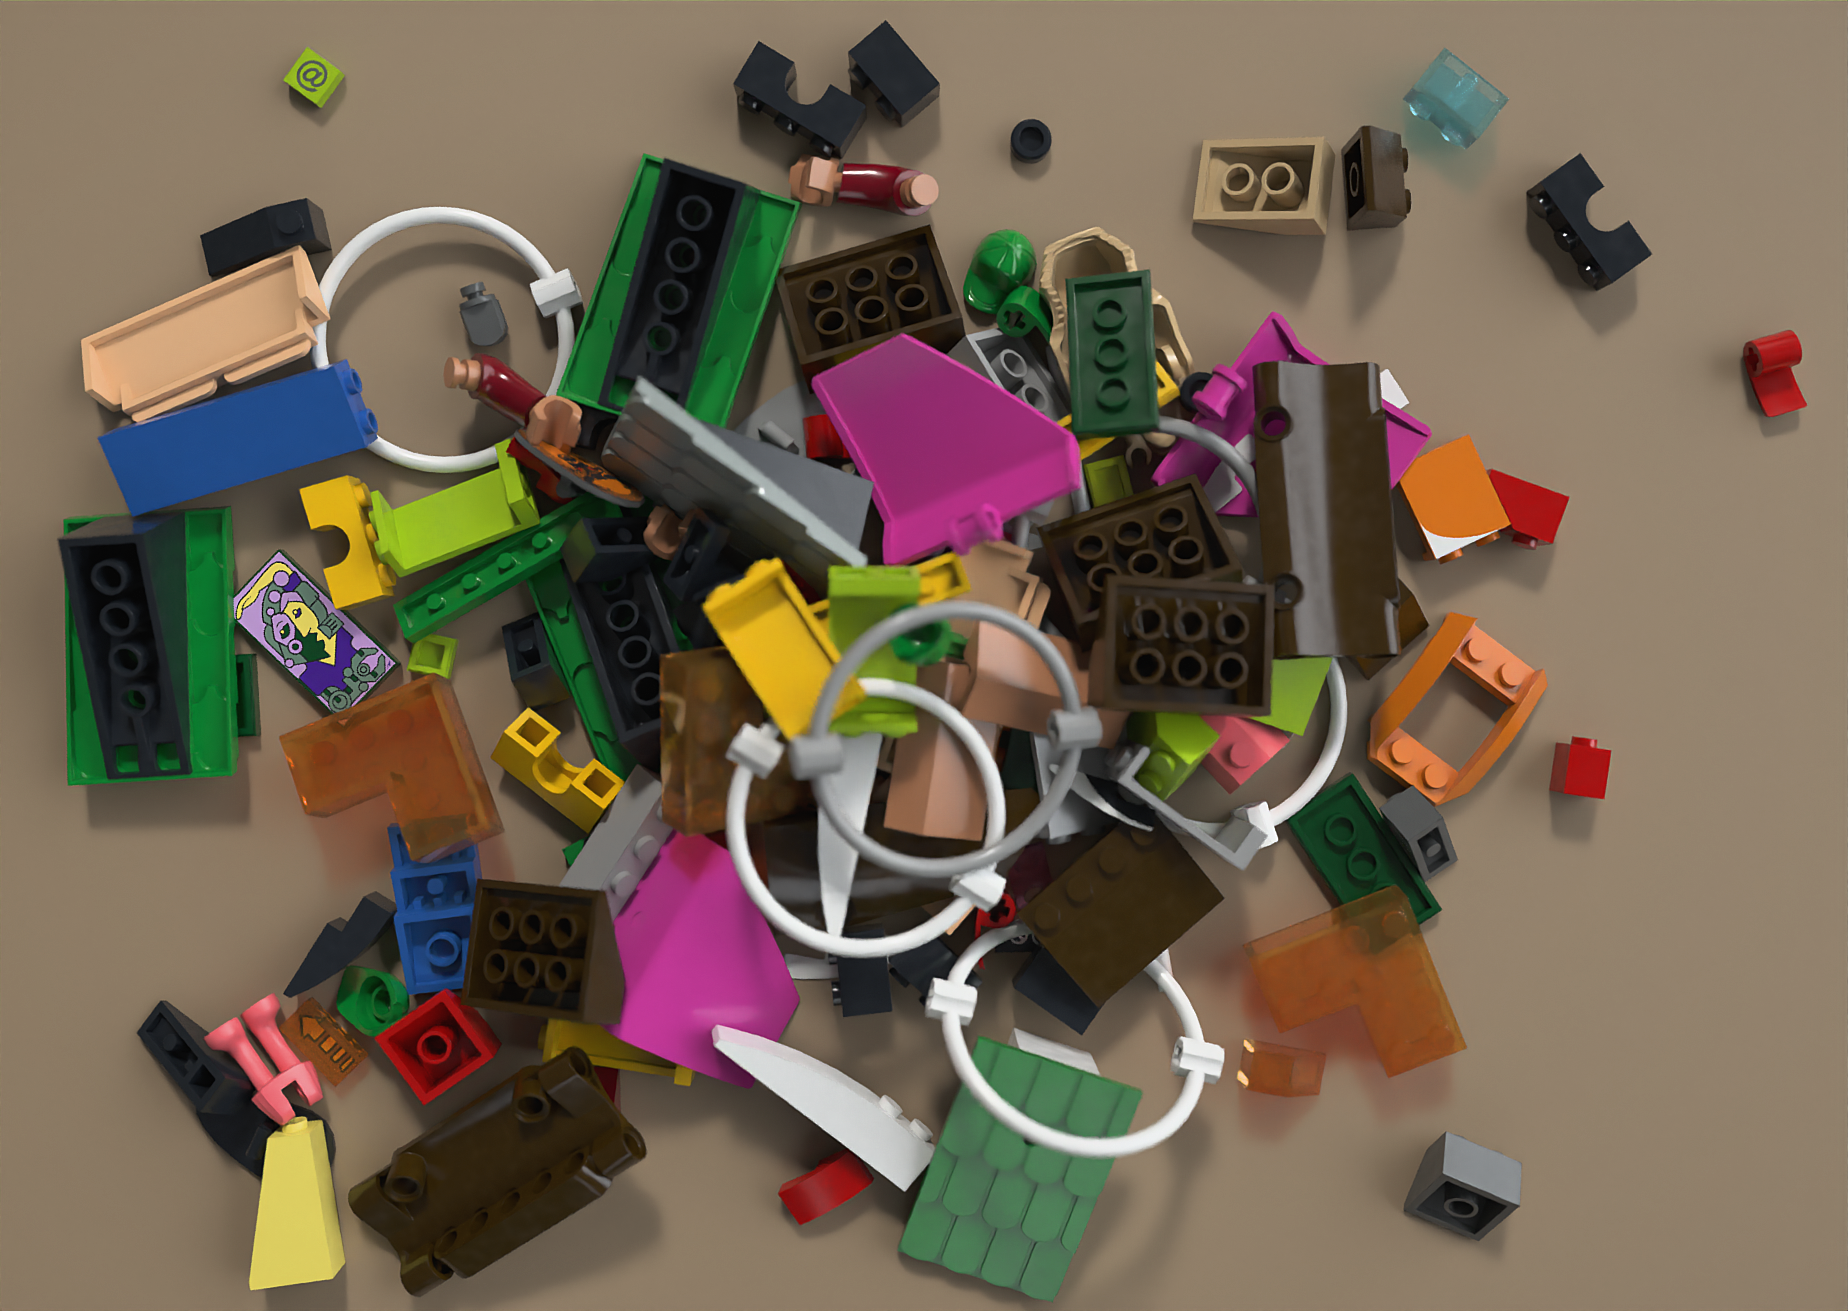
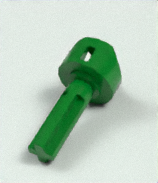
M916 603L902 604L892 611L889 618L922 605ZM948 620L934 621L915 626L889 639L893 654L898 661L920 667L932 666L942 660L944 656L960 660L965 659L963 653L969 641V638L963 637V634L952 632Z

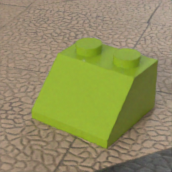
M1133 712L1126 723L1127 739L1144 745L1151 750L1133 775V778L1142 788L1164 802L1192 776L1220 738V735L1198 715Z

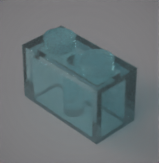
M1444 48L1412 86L1403 100L1409 104V108L1414 115L1422 120H1430L1440 128L1442 136L1448 142L1467 149L1483 134L1509 101V98L1448 49Z

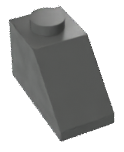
M1414 785L1402 793L1393 795L1386 804L1379 808L1387 826L1424 882L1458 860L1444 818Z

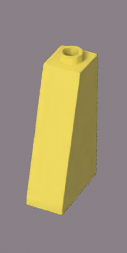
M295 1117L283 1126L281 1125L267 1139L249 1277L250 1290L333 1279L345 1264L323 1120L307 1122V1117Z

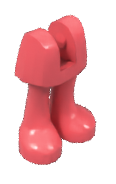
M272 993L244 1011L240 1018L256 1036L280 1073L275 1076L271 1074L249 1042L244 1028L237 1017L209 1033L203 1040L212 1050L225 1051L238 1063L257 1091L252 1101L266 1115L283 1126L295 1117V1113L289 1101L281 1092V1089L291 1083L297 1094L308 1106H312L321 1100L323 1093L317 1072L311 1060L301 1062L281 1035L275 1022V1017L281 1005L276 995Z

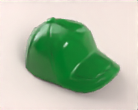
M1004 229L987 235L980 242L972 257L963 286V295L972 307L983 313L997 314L1011 290L1018 286L1028 285L1037 265L1036 254L1030 241L1018 231Z
M350 965L343 973L336 1004L339 1012L361 1033L375 1037L407 1015L410 1007V997L405 985L393 974Z

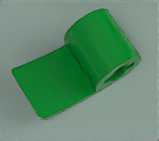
M1018 286L1011 290L997 313L998 327L1008 336L1021 337L1026 335L1036 325L1049 343L1053 328V314L1040 294L1028 286Z

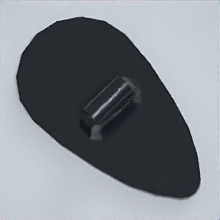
M254 1094L250 1096L237 1115L200 1112L196 1108L198 1118L212 1139L231 1157L262 1178L267 1139L281 1125L257 1107L252 1101ZM289 1102L295 1117H307V1122L323 1120L331 1168L336 1153L334 1133L328 1123L314 1111Z

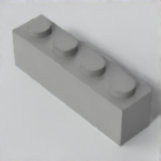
M637 764L559 886L605 890L607 892L612 921L614 922L669 834L680 820L692 798L665 776Z

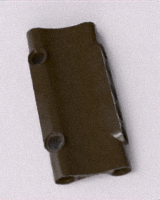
M1267 361L1256 364L1252 367L1255 407L1253 425L1264 585H1275L1273 660L1358 656L1363 659L1398 657L1401 655L1398 619L1400 593L1385 407L1382 406L1380 366L1373 362L1315 365ZM1282 420L1286 422V426L1280 434L1275 436L1265 434V428L1271 421ZM1291 584L1297 587V595L1294 600L1286 604L1276 601V592L1282 585Z
M571 1046L541 1066L528 1065L521 1068L502 1083L406 1145L395 1150L390 1164L350 1189L348 1202L353 1213L384 1236L397 1251L401 1263L400 1278L404 1288L409 1294L421 1297L449 1280L453 1273H456L463 1279L475 1275L597 1200L609 1189L614 1177L646 1158L647 1147L639 1131L622 1115L611 1101L588 1055L581 1048Z

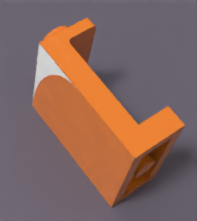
M1469 434L1416 457L1395 485L1426 548V552L1422 553L1425 561L1438 559L1440 565L1452 561L1463 555L1461 547L1474 541L1477 547L1488 544L1501 537L1498 530L1511 525Z

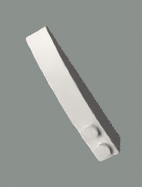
M863 732V735L853 738L840 736L844 766H842L841 774L828 775L836 800L845 815L861 833L863 832L883 737L881 732ZM819 806L818 855L822 901L828 935L840 937L858 852L852 849L836 833Z
M718 1024L711 1031L716 1048L903 1191H906L929 1164L935 1149L930 1139L933 1136L932 1132L918 1119L914 1118L910 1122L902 1116L901 1113L903 1111L900 1106L887 1095L879 1098L872 1091L837 1069L798 1050L761 1036Z

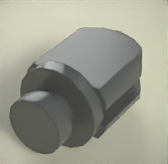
M483 282L461 288L462 297H467L468 301L459 305L461 309L459 313L469 339L474 344L481 346H496L503 342L508 335V325L499 300L495 298L494 294L483 295V292L486 291Z

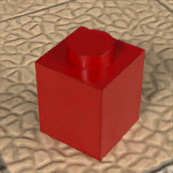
M1572 736L1571 744L1556 742L1549 791L1605 800L1612 750L1597 748L1598 740Z

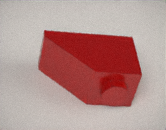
M1494 469L1486 470L1511 525L1499 531L1512 536L1511 543L1530 550H1536L1537 546L1553 544L1570 497Z

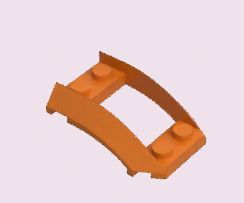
M1454 612L1446 614L1443 619L1444 623L1436 635L1429 640L1417 660L1385 702L1367 720L1370 723L1367 759L1406 789L1414 785L1433 807L1470 792L1514 739L1548 686L1544 668L1535 671L1474 625L1478 618ZM1449 662L1508 706L1483 743L1458 772L1398 727L1425 696Z

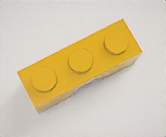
M345 475L299 489L312 530L326 532L341 528L349 538L350 550L345 560L338 565L323 569L335 609L350 610L394 597L395 594L392 586L396 585L394 570L390 564H382L374 547V542L379 539L369 518L368 507L372 506V500L367 485L364 482L361 483L359 478Z
M528 707L503 732L490 758L589 834L603 818L625 782L595 758L585 768H578L569 764L557 749L556 743L561 732Z

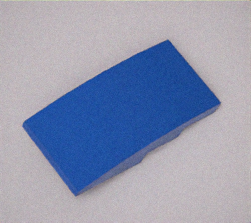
M473 813L391 823L387 827L394 868L390 874L397 913L393 916L407 991L409 995L442 991L445 988L449 990L463 988L477 878L482 879Z

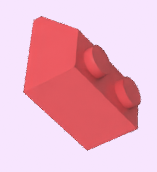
M1198 715L1220 735V738L1201 764L1229 795L1290 741L1279 728L1248 717Z

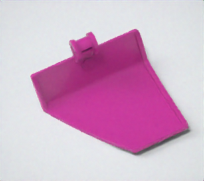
M1272 311L1232 367L1228 368L1225 365L1216 364L1211 371L1213 374L1211 380L1202 392L1197 391L1191 398L1199 411L1191 423L1213 432L1234 447L1248 434H1251L1254 438L1255 407L1252 367L1254 365L1267 361L1315 365L1330 364L1303 347L1284 317ZM1382 398V406L1385 407L1391 487L1393 489L1430 439L1432 431L1424 423ZM1282 420L1271 421L1265 428V434L1270 436L1280 434L1284 430L1286 422ZM1180 437L1152 475L1151 482L1157 487L1196 474L1202 488H1204L1217 466L1222 462V459L1197 443ZM1255 459L1254 461H1252V462L1250 463V465H1251V466L1253 467V469L1256 471V459ZM1235 475L1234 478L1242 487V491L1215 512L1216 516L1258 517L1249 492L1240 478Z
M905 334L890 339L812 379V387L861 477L874 482L871 497L884 522L883 561L886 567H902L949 545L959 557L970 553L971 547L987 540L990 543L1001 540L1002 522L1077 490L1081 486L1080 452L1073 434L990 380Z
M679 820L613 922L625 978L620 1024L599 1025L615 1037L655 1055L719 1080L750 1089L757 1078L714 1046L711 1031L718 1024L777 1042L798 1005L800 997L762 912L753 903L739 879L729 851L684 821Z

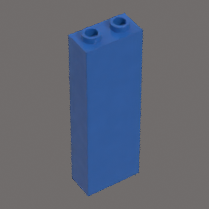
M347 359L123 426L97 438L133 517L365 448L378 439L376 434L378 432V424L372 410L366 409L360 394L362 392V383L357 371L354 368H350Z

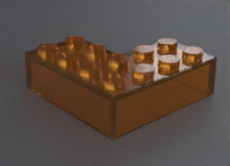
M727 646L661 655L662 821L686 837L727 828L728 797L738 763L727 757L726 753L745 723L760 730L767 722L763 721V701ZM783 732L774 739L784 745V749L772 771L769 772L765 779L755 773L753 774L745 804V824L819 809L811 778H796L793 774L790 759V743Z
M435 672L279 736L306 815L327 818L388 793L411 861L429 864L505 832L452 682Z
M1396 884L1242 944L1279 1034L1355 1005L1376 1058L1388 1078L1467 1049L1409 900Z

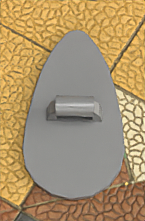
M804 380L784 389L749 415L733 432L806 458L802 419L827 413L816 393L809 394L806 381Z

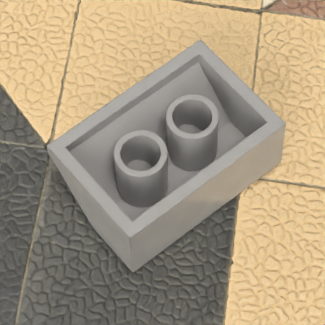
M1000 328L965 335L946 355L1016 396L1055 423L1071 413L1070 404L1027 335L1021 337L1008 336Z

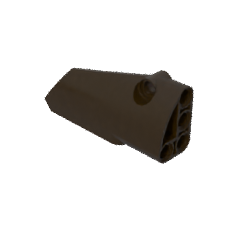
M1032 788L1003 791L1005 800L1004 838L1021 826L1040 805V796ZM888 802L868 804L862 834L889 851L918 859L935 860L961 857L984 849L988 827V803L982 840L980 841L926 836L884 827ZM819 811L764 816L763 831L770 895L786 912L801 923L817 931H828L823 912L824 906L818 855ZM1028 842L1016 852L997 862L994 872L1005 879ZM858 853L847 902L848 911L843 921L842 930L848 926L958 896V894L949 889L952 876L920 877L898 873L884 868ZM774 925L775 936L788 935Z

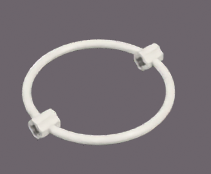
M425 207L403 211L388 216L360 232L344 246L326 270L319 284V289L329 313L337 287L351 265L369 247L395 232L424 224H454L473 228L499 239L518 253L539 277L540 280L531 283L530 287L543 317L548 318L553 315L556 317L559 341L558 358L555 373L546 396L556 395L575 344L571 308L584 302L571 271L567 268L555 273L536 247L506 224L475 211L460 208ZM327 321L312 327L318 341V345L310 348V359L313 369L329 365L326 348ZM512 434L511 436H509V437L506 438L505 440H507V439H511V440H512V438L514 437V434ZM377 435L378 439L366 447L378 456L395 464L425 472H465L499 462L495 445L461 456H428L399 448Z
M1285 598V604L1291 602L1290 599ZM1337 657L1332 658L1326 674L1331 703L1328 735L1321 756L1309 777L1295 793L1271 810H1269L1266 801H1259L1239 806L1230 811L1231 816L1233 815L1256 826L1268 835L1260 848L1278 841L1274 826L1290 818L1315 796L1333 770L1340 754L1347 723V696L1342 670ZM1118 786L1117 792L1126 801L1135 804L1144 803L1122 786ZM1156 811V815L1170 831L1191 837ZM1187 819L1213 839L1217 837L1226 824L1206 823Z
M858 679L866 690L867 696L890 697L917 705L945 722L960 737L974 757L986 789L988 827L984 849L1002 840L1005 829V800L1002 782L990 750L971 723L965 717H962L954 707L924 689L889 679ZM771 717L760 730L745 723L734 738L726 753L727 757L738 763L729 792L726 816L730 854L739 879L753 903L775 926L795 940L827 953L850 957H877L900 953L934 939L961 919L973 905L988 912L1002 895L1006 880L994 872L996 862L970 873L952 876L949 889L958 894V897L930 921L896 936L870 940L846 939L828 935L801 923L773 899L760 881L752 864L745 836V804L751 779L754 773L765 779L769 772L772 771L784 749V745L774 740L782 731L774 718Z
M1021 919L1012 921L1003 928H993L966 948L957 959L947 981L933 978L926 1000L925 1013L927 1017L942 1020L946 1046L953 1065L962 1081L980 1104L997 1120L1015 1133L1046 1148L1071 1155L1098 1158L1124 1156L1150 1148L1166 1139L1188 1118L1197 1103L1203 1081L1216 1084L1220 1078L1224 1063V1049L1220 1048L1219 1045L1204 1042L1199 1021L1189 999L1172 975L1155 959L1143 970L1159 985L1169 998L1181 1020L1186 1036H1179L1171 1058V1071L1174 1072V1075L1187 1077L1180 1097L1173 1108L1161 1120L1145 1130L1132 1135L1110 1139H1088L1055 1132L1024 1117L995 1094L971 1061L960 1030V1024L969 1025L976 1003L977 990H975V987L964 985L973 966L983 955L997 945L1019 936L1033 934L1032 931Z

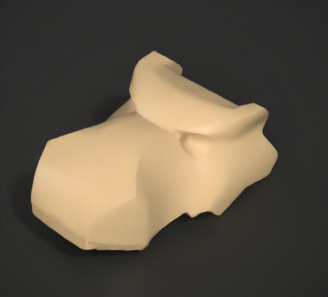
M1093 227L1052 243L1045 248L1043 253L1039 294L1053 314V328L1049 344L1070 397L1066 279L1138 271L1134 260V251L1129 245L1109 235L1100 227ZM1152 288L1156 360L1174 384L1178 386L1181 384V378L1195 373L1193 360L1181 336L1170 302Z

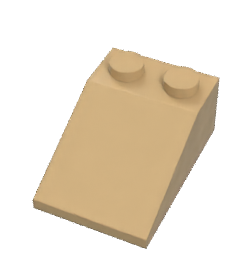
M1325 137L1203 140L1193 221L1195 223L1281 235H1326L1336 154Z

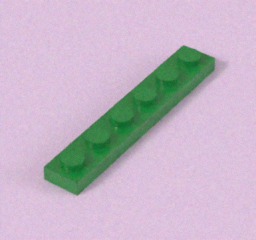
M588 491L583 496L575 498L541 518L540 524L513 534L393 604L405 639L412 643L418 642L562 559L563 556L559 548L581 518L623 517L618 504Z

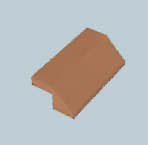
M976 621L963 653L972 672L957 706L959 713L962 717L1048 735L1047 718L1050 717L1051 710L1064 709L1057 683L1042 658L1023 640L995 625ZM1042 633L1056 647L1066 662L1074 678L1081 707H1088L1089 663L1092 650L1082 653L1078 641ZM1098 710L1099 720L1102 724V739L1098 741L1097 746L1114 749L1130 712Z
M942 661L932 666H916V687L934 694L958 711L957 706L972 670L969 665ZM916 705L917 732H907V735L897 739L884 827L926 836L980 841L982 840L988 802L982 775L976 761L965 743L945 722ZM966 718L980 734L993 759H995L1000 725Z

